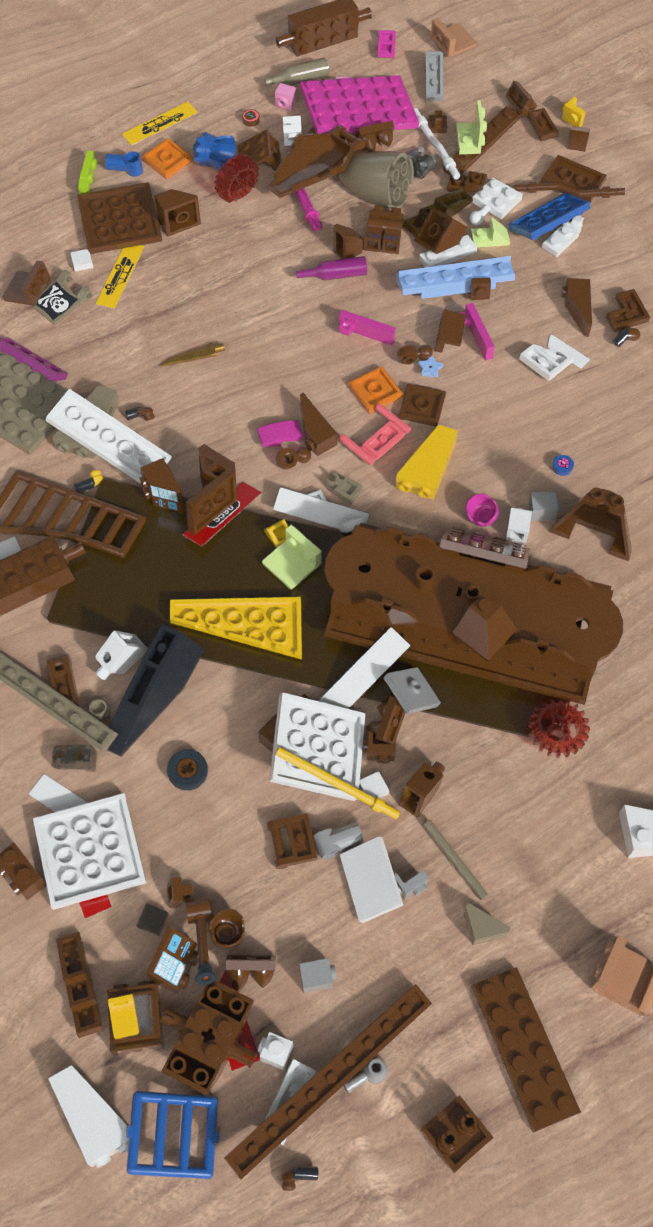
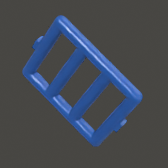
M148 1091L134 1092L130 1126H127L126 1138H129L127 1173L143 1176L212 1178L214 1174L215 1143H219V1132H216L218 1099L214 1096ZM143 1102L158 1103L153 1165L137 1164ZM168 1104L183 1105L178 1166L163 1165ZM193 1106L207 1107L204 1167H189Z

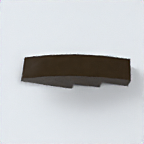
M462 188L435 198L434 204L420 209L417 216L406 219L403 227L416 237L432 207L453 217L472 203L473 198Z

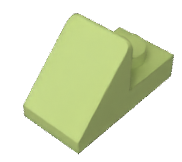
M492 217L490 227L471 229V239L477 247L510 245L507 228Z

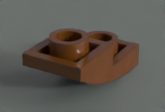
M469 171L468 176L460 175L458 179H454L451 175L447 191L453 192L461 188L466 193L483 190L487 174Z

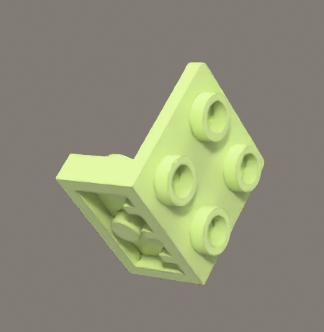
M477 100L474 122L456 123L459 154H481V146L485 145V135L483 132L487 130V122L483 120L485 118V108L481 106V100Z
M290 525L285 530V542L262 561V564L289 589H293L322 564V551L295 527Z

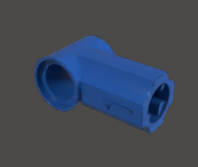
M135 151L128 152L125 155H106V170L127 171L128 175L132 177H137L143 172L140 155Z

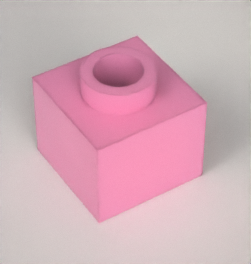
M280 83L275 91V106L292 111L297 102V88Z

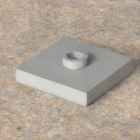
M418 667L387 673L384 677V680L406 714L436 708L441 703Z

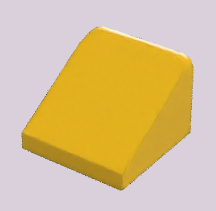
M282 519L263 530L276 548L285 542V530L288 528V525Z

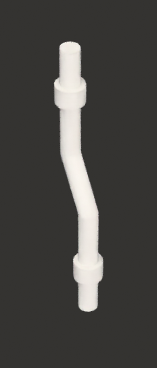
M414 108L419 120V129H422L428 141L438 151L444 161L443 165L446 170L450 171L454 179H458L460 174L456 169V163L453 158L449 157L443 145L434 137L428 127L426 118L421 115L417 108Z

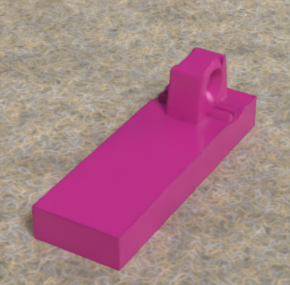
M466 304L465 311L461 312L466 314L464 327L469 326L485 361L493 359L495 346L474 304Z
M342 310L339 315V333L349 336L354 332L391 346L393 345L396 334L395 327Z

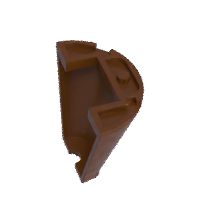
M597 487L591 489L590 492L558 518L550 529V533L569 539L577 523L615 537L609 554L626 561L630 560L632 548L624 499L610 490Z

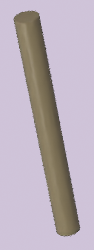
M428 820L423 824L425 829L480 900L486 898L488 893L432 821Z

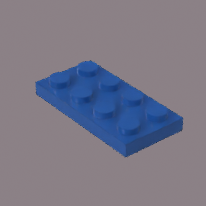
M564 193L508 223L509 230L531 240L537 239L540 235L554 230L555 227L567 223L575 216L582 215L583 212L590 209V202Z

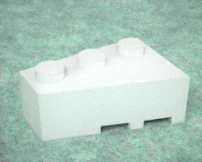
M624 804L619 812L628 858L653 856V810Z

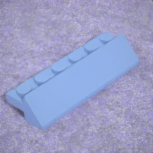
M511 256L403 270L395 274V279L403 295L420 293L421 299L468 293L471 288V278L490 277L491 289H495L497 282L515 280V273L510 263Z

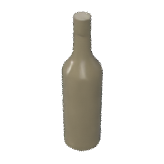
M320 58L285 68L279 75L264 79L266 86L281 82L293 85L329 75L328 63L325 58Z

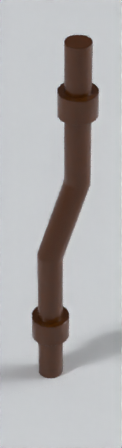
M529 182V184L514 185L516 191H529V193L559 190L577 197L602 196V198H610V196L625 195V188H610V186L602 187V189L580 190L560 182Z

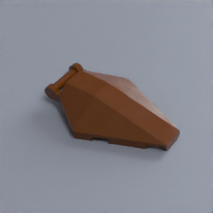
M338 125L332 131L323 134H298L292 143L293 149L289 154H285L274 172L275 178L268 185V189L281 198L344 172L357 150H362L366 142L346 131V128L342 125ZM341 137H343V138H345L346 140H348L349 142H351V144H349V143H347L346 141H344L343 139H341Z

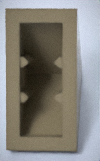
M469 902L466 905L464 916L473 945L506 938L511 927Z

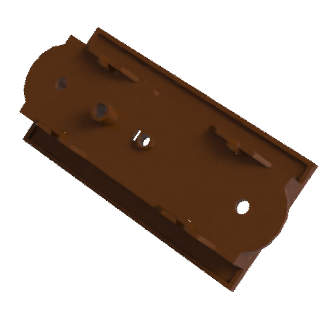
M360 523V526L355 525L353 534L341 538L332 546L326 557L325 576L333 595L331 598V614L325 630V637L371 648L390 628H393L410 645L401 657L439 666L444 670L450 669L461 672L460 674L465 673L585 705L590 681L598 661L607 658L617 648L623 634V619L620 610L611 600L613 595L612 586L586 580L582 575L570 572L562 574L556 572L554 568L542 565H527L525 569L440 548L439 542H435L430 537L414 533L411 536L404 534V531L392 527L379 528ZM361 565H368L371 570L367 573H362L358 568ZM458 588L462 589L460 597L456 596ZM474 592L477 596L472 597L468 593ZM483 592L503 607L517 628V632L488 662L452 635L468 608ZM583 620L588 624V628L580 629L577 627L576 622Z

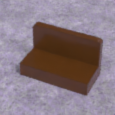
M443 310L435 352L442 353L445 344L461 346L466 314Z

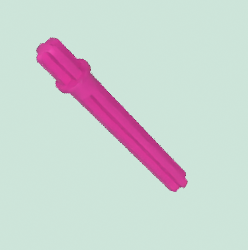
M305 188L296 191L295 194L305 213V220L310 224L313 231L321 230L322 223L319 219V213L314 209Z

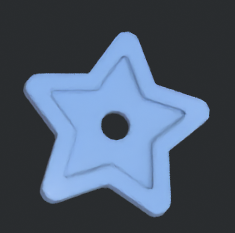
M433 356L428 358L427 361L418 362V365L422 368V376L438 377V370L443 367V363L436 362Z

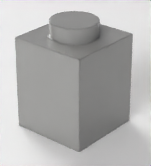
M531 492L529 499V511H532L531 521H552L556 519L557 513L561 511V501L557 500L556 492Z
M329 958L299 964L304 993L333 988V980H337L335 965L329 964Z

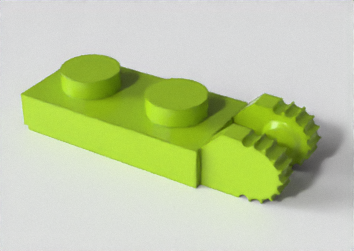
M91 150L86 152L78 183L79 194L91 192L89 188L90 184H93L94 181L93 170H97L98 163L97 159H95L94 151Z

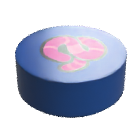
M559 455L554 459L553 471L560 476L569 475L573 470L574 462L567 455Z

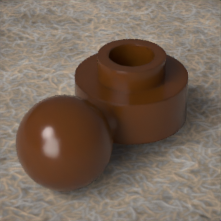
M408 345L400 348L397 352L399 362L406 365L412 364L418 357L426 361L433 355V350L428 345H422L418 350L414 346Z
M306 447L299 448L296 453L290 448H285L276 455L277 465L284 470L294 467L297 461L307 463L311 459V452ZM283 457L287 459V463L284 462Z

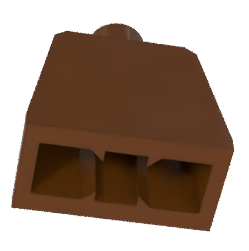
M434 761L432 765L423 763L406 783L399 806L418 818L438 791L444 776L442 773L445 771V767L437 761Z

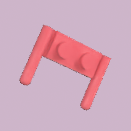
M380 403L376 405L375 409L388 419L389 422L364 442L362 447L358 446L345 434L339 437V440L370 466L404 438L405 434L411 431V427Z

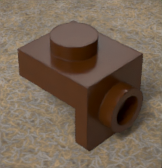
M471 278L470 299H490L491 278Z
M368 732V739H363V752H367V760L377 761L378 763H389L395 760L396 744H373V732Z

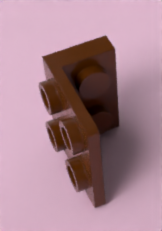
M267 129L238 145L239 170L242 173L264 161L267 166H271L276 171L281 163L279 142Z

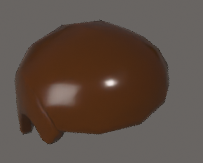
M225 908L217 911L212 917L208 930L209 937L214 945L224 949L238 946L245 934L244 917L234 909Z

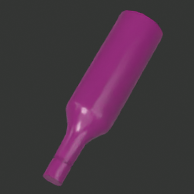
M365 256L323 261L312 269L296 271V278L318 277L326 281L367 275V262Z

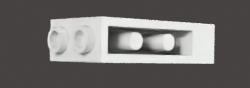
M72 1065L48 1078L89 1166L93 1167L96 1165L97 1168H100L111 1161L110 1156L118 1151L120 1154L128 1151L129 1138H126L128 1125Z

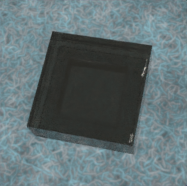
M146 904L136 926L139 929L160 936L169 913Z

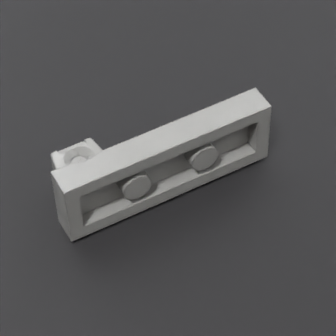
M426 51V101H443V52Z

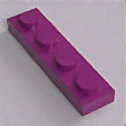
M0 337V349L4 354L14 356L17 362L29 365L32 371L42 373L49 381L66 380L68 375L66 371L11 338Z

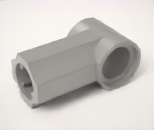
M357 822L336 830L326 829L313 836L322 860L335 857L341 853V850L364 841Z

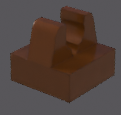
M435 111L434 115H429V128L432 133H447V115H442V111Z
M181 877L171 878L167 884L169 908H178L183 900L190 899V895H193V885L182 884Z

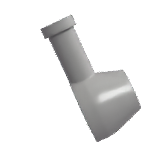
M374 1057L363 1067L361 1073L352 1077L344 1084L348 1094L366 1081L373 1084L384 1081L388 1074L386 1062L380 1057ZM378 1064L381 1071L375 1073L372 1071L371 1066Z

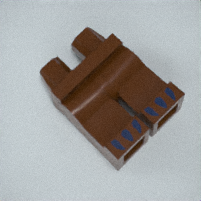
M375 205L374 209L370 210L367 229L364 235L365 251L380 252L383 238L382 253L399 255L403 224L401 208L394 207L391 209V212H384V207ZM373 241L378 242V244L376 246H371L368 244V242ZM387 243L396 244V247L389 248Z

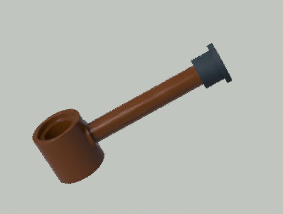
M210 896L186 900L188 923L196 924L199 966L197 967L195 980L201 985L210 984L216 979L215 974L212 972V966L209 965L205 924L207 921H211L213 917Z

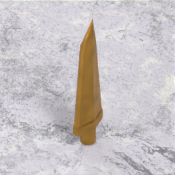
M209 343L168 358L160 366L216 357V353L225 351L224 344L213 345V343Z

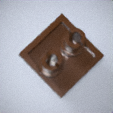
M460 1095L420 1129L453 1173L494 1138Z

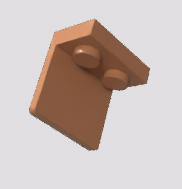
M439 18L432 20L431 38L447 57L476 47L477 42L460 23L446 27Z

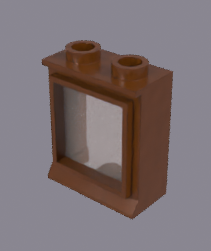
M142 981L138 983V986L128 987V984L114 985L113 989L107 990L108 999L133 994L139 1034L115 1039L108 1006L110 1052L113 1056L119 1055L118 1051L125 1050L140 1052L143 1051V1048L155 1046L158 1050L163 1049L160 992L157 983L153 984V981Z

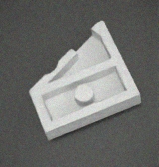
M533 344L520 354L519 359L550 381L573 362L574 357L569 354L568 357L556 355L557 351L545 349L542 346Z

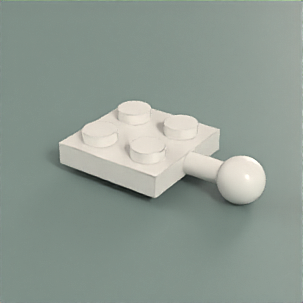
M492 178L483 187V190L478 191L472 197V203L481 209L470 214V223L474 226L481 225L484 221V216L488 212L502 219L522 200L523 194Z

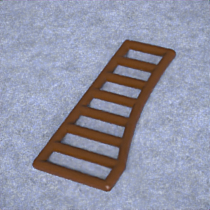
M16 471L0 494L1 509L19 480L29 483L4 523L0 524L1 534L54 536V538L75 543L80 541L83 545L121 558L127 555L146 522V517L20 471ZM36 487L46 489L23 527L12 526ZM53 494L63 495L64 497L45 527H33ZM74 499L82 502L64 531L54 530L55 525L70 501ZM89 506L99 508L83 536L74 534V530ZM107 512L118 515L103 541L92 539ZM125 519L136 522L121 548L110 545Z

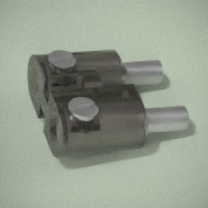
M422 146L417 150L412 149L406 154L408 158L412 159L414 177L418 179H423L436 167V161L440 158L437 153L432 157L427 154L422 157L421 155L425 151Z

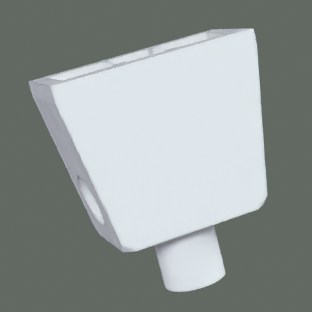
M113 631L96 654V659L101 664L96 670V674L103 680H106L111 673L124 674L147 652L148 648L135 634Z

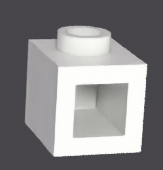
M269 1032L268 1037H263L257 1052L261 1053V1062L284 1071L293 1049V1041Z

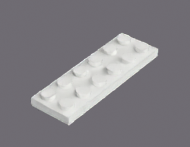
M71 389L65 393L46 417V422L139 483H141L139 477L142 476L141 467L161 458H164L168 465L172 459L171 455Z

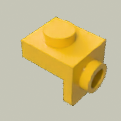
M574 96L563 105L562 119L575 127H581L586 111L576 106L577 98Z

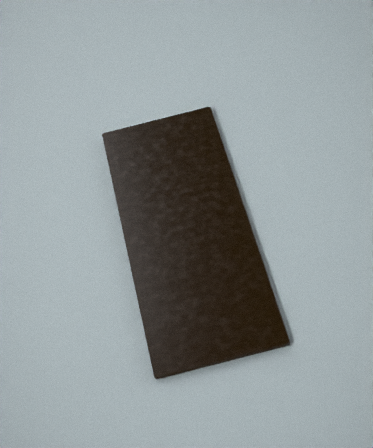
M106 479L100 482L94 498L146 517V522L127 555L123 558L82 544L86 554L70 560L68 564L75 581L58 588L47 616V620L51 624L109 637L113 631L135 634L148 647H150L160 627L164 624L183 633L204 649L201 657L202 660L328 690L370 649L325 637V630L331 614V598L333 595L325 576L326 557L334 544L341 538L351 534L285 520L288 527L290 525L295 527L322 551V564L297 586L289 589L262 564V561L277 549L263 530L282 519L242 510L203 546H200L183 536L188 530L186 502L189 498L183 497L185 512L179 513L154 506L150 499L146 500L142 487ZM91 506L80 535L83 536L99 508ZM107 512L92 539L103 541L118 515ZM125 519L110 545L121 548L136 522ZM361 565L358 568L362 573H367L371 570L368 565ZM458 588L456 596H461L462 589ZM474 592L468 593L472 597L477 596ZM301 597L302 659L172 624L170 622V600ZM582 620L576 622L577 627L580 629ZM401 656L360 696L369 700L386 702L390 696L395 697L384 680L386 674L418 667L441 702L436 708L420 712L554 744L558 743L560 739L567 700L465 673L460 674L461 672L450 669L444 670L439 666Z

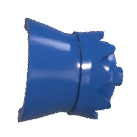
M203 132V137L197 138L193 145V151H195L194 160L199 162L198 166H212L224 174L228 173L235 158L236 144L234 137L229 135L216 137L215 135Z

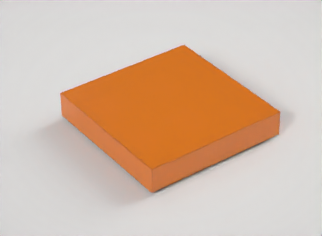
M169 138L142 156V161L165 179H168L193 161L189 153Z
M382 366L350 381L348 385L369 414L376 411L375 407L377 404L380 403L386 406L403 397L402 391Z

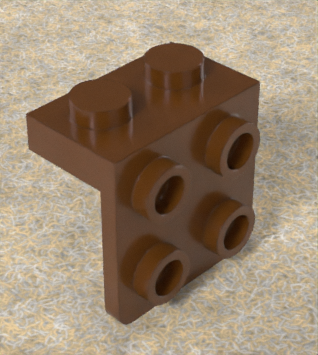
M36 261L30 272L17 271L2 296L4 301L36 306L51 279L44 262Z

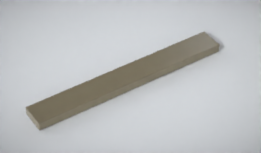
M0 652L1 681L105 753L118 735L115 731Z

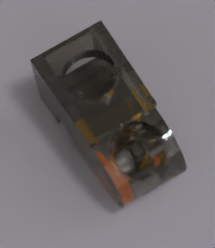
M92 744L57 745L53 748L51 766L61 770L79 769L95 772L98 752Z

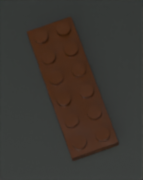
M515 967L473 984L471 988L533 1133L580 1114V1108L518 968Z

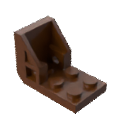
M205 444L198 448L202 490L190 497L186 502L188 531L193 535L200 532L237 501L235 463Z

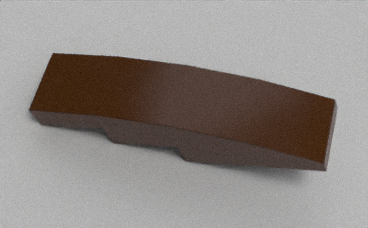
M76 932L57 938L56 943L70 1008L73 1013L76 1034L78 1038L103 1031L81 934Z

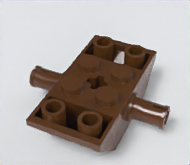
M214 981L205 985L190 1016L185 1017L168 1007L165 1011L167 1016H162L161 1023H165L180 1031V1036L161 1072L207 1096L221 1076L228 1059L233 1058L251 1068L254 1063L253 1060L256 1059L257 1052L238 1044V1039L245 1027L254 1000ZM212 1033L215 1039L205 1043L204 1036Z

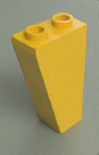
M438 425L397 473L395 488L403 492L417 494L423 498L434 499L456 444L458 430Z

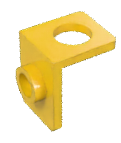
M133 994L108 999L114 1038L120 1039L139 1034Z

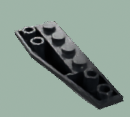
M162 624L137 668L109 726L118 735L107 751L120 757L127 752L185 688L204 653V649L183 633Z

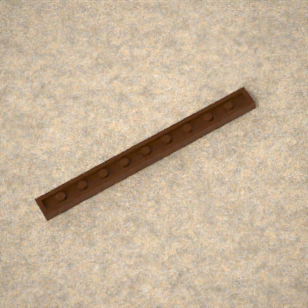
M417 984L407 990L224 1157V1160L240 1180L432 1004Z

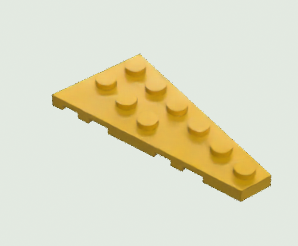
M301 597L170 600V622L172 624L302 659Z

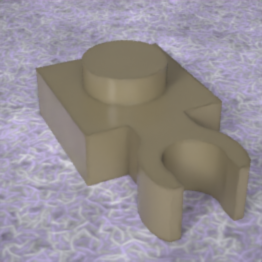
M331 472V478L335 480L330 481L326 478V485L330 488H335L334 494L349 504H352L363 491L362 485L347 476L342 480L337 473Z

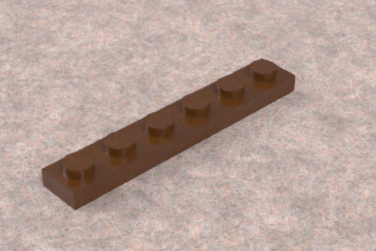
M506 106L487 124V130L483 132L485 135V145L481 146V154H459L458 151L452 157L460 175L471 167L520 119V114L517 111ZM443 165V171L451 175L450 171H447Z

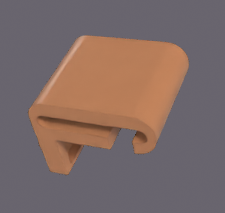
M617 936L613 942L609 940L603 954L606 956L603 963H599L595 970L594 977L596 979L592 990L628 1010L646 1017L653 1003V966L646 963L647 958L625 948L627 940Z

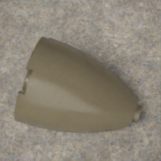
M377 151L352 158L346 170L339 173L338 176L348 189L362 199L385 208H402L409 198L407 192L409 184H413L414 168L412 159L408 158L405 152Z

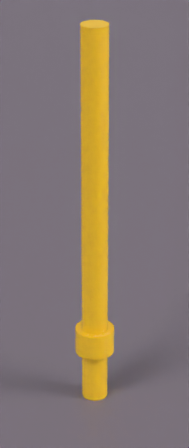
M280 746L277 748L276 756L371 806L370 809L378 813L382 812L395 820L399 817L400 811L385 804V800L377 796L375 798Z

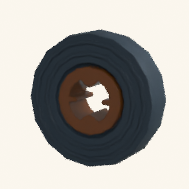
M184 749L171 757L167 765V774L170 782L176 788L191 791L199 788L205 782L208 776V765L205 758L199 752ZM192 766V773L186 772V774H183L184 767L189 768Z

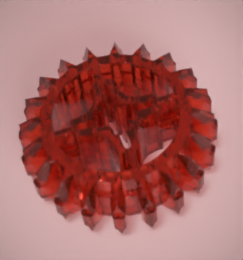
M245 154L233 155L232 159H227L223 167L218 170L219 174L215 176L217 180L214 181V189L218 196L228 203L232 201L237 202L238 199H242L248 193H251L252 188H255L254 184L258 182L257 177L260 175L257 164Z
M561 697L557 699L556 703L552 698L548 700V704L543 701L540 703V707L536 706L534 708V714H531L529 717L531 721L528 723V729L531 730L529 737L534 738L533 745L540 744V752L544 749L548 750L547 756H550L552 752L555 753L556 758H560L561 753L566 758L569 757L570 752L575 755L578 752V748L583 749L584 742H587L589 738L587 734L590 731V727L587 726L589 718H583L584 710L577 711L578 704L572 707L570 699L566 703H562ZM543 718L547 719L549 726L545 732L541 726ZM572 724H574L576 729V736L574 738L571 737L569 730Z

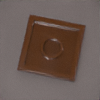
M407 384L399 419L437 427L446 391Z

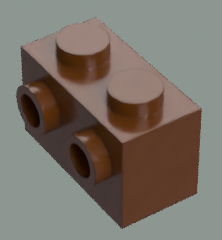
M12 843L0 852V874L3 878L7 875L13 882L9 886L17 896L22 893L28 901L47 886L15 843Z

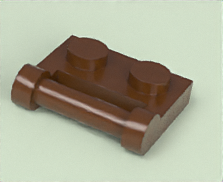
M308 813L272 820L267 823L268 831H271L276 860L274 861L276 869H284L292 865L317 860ZM285 827L287 828L292 856L285 857L280 829Z

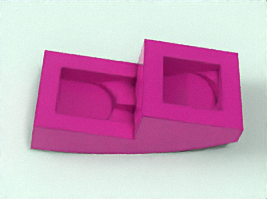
M379 30L378 58H395L396 31Z
M298 420L277 422L257 429L262 447L281 446L283 441H301L304 437Z

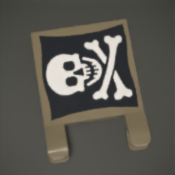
M63 270L57 280L44 290L36 306H32L54 326L82 302L92 298L91 290L87 286H84L78 295H75L65 286L73 280L68 270Z

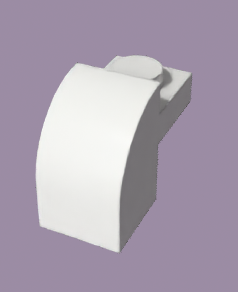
M300 116L283 117L284 146H292L297 135L302 134Z

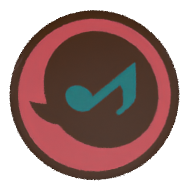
M253 109L244 111L242 114L244 125L249 127L258 125L260 122L259 112Z

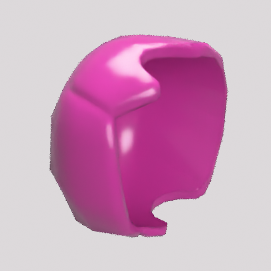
M485 493L473 495L468 499L465 506L469 520L477 526L487 527L497 520L499 514L498 505L494 499Z

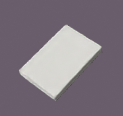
M376 837L340 854L359 922L364 923L403 906L383 837Z

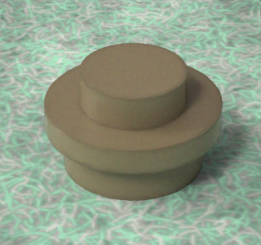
M96 699L88 706V713L97 720L103 721L110 714V706L105 700Z

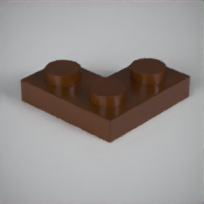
M635 289L617 293L615 299L621 309L608 312L606 316L614 332L644 324L650 320V315Z

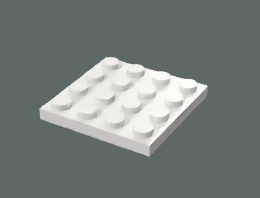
M282 692L279 695L269 782L351 801L357 800L355 797L276 756L275 752L280 746L359 789L365 713Z
M124 793L33 818L50 904L53 910L146 883Z

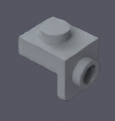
M424 870L406 883L401 880L396 872L394 873L400 895L404 900L413 894L418 896L427 889L426 885L428 884L429 877Z

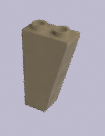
M97 386L86 398L87 401L112 417L119 404L117 390ZM58 430L54 434L53 441L56 450L62 453L76 454L82 458H95L96 454L62 431Z

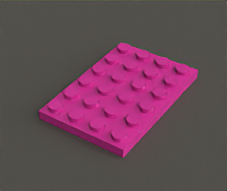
M400 75L300 82V90L316 133L330 132L338 125L345 127L349 133H357L358 128L392 120L395 126L394 130L416 129L419 127V120Z

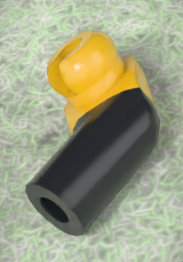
M93 470L90 472V479L75 483L76 492H84L100 484L103 480L101 471Z

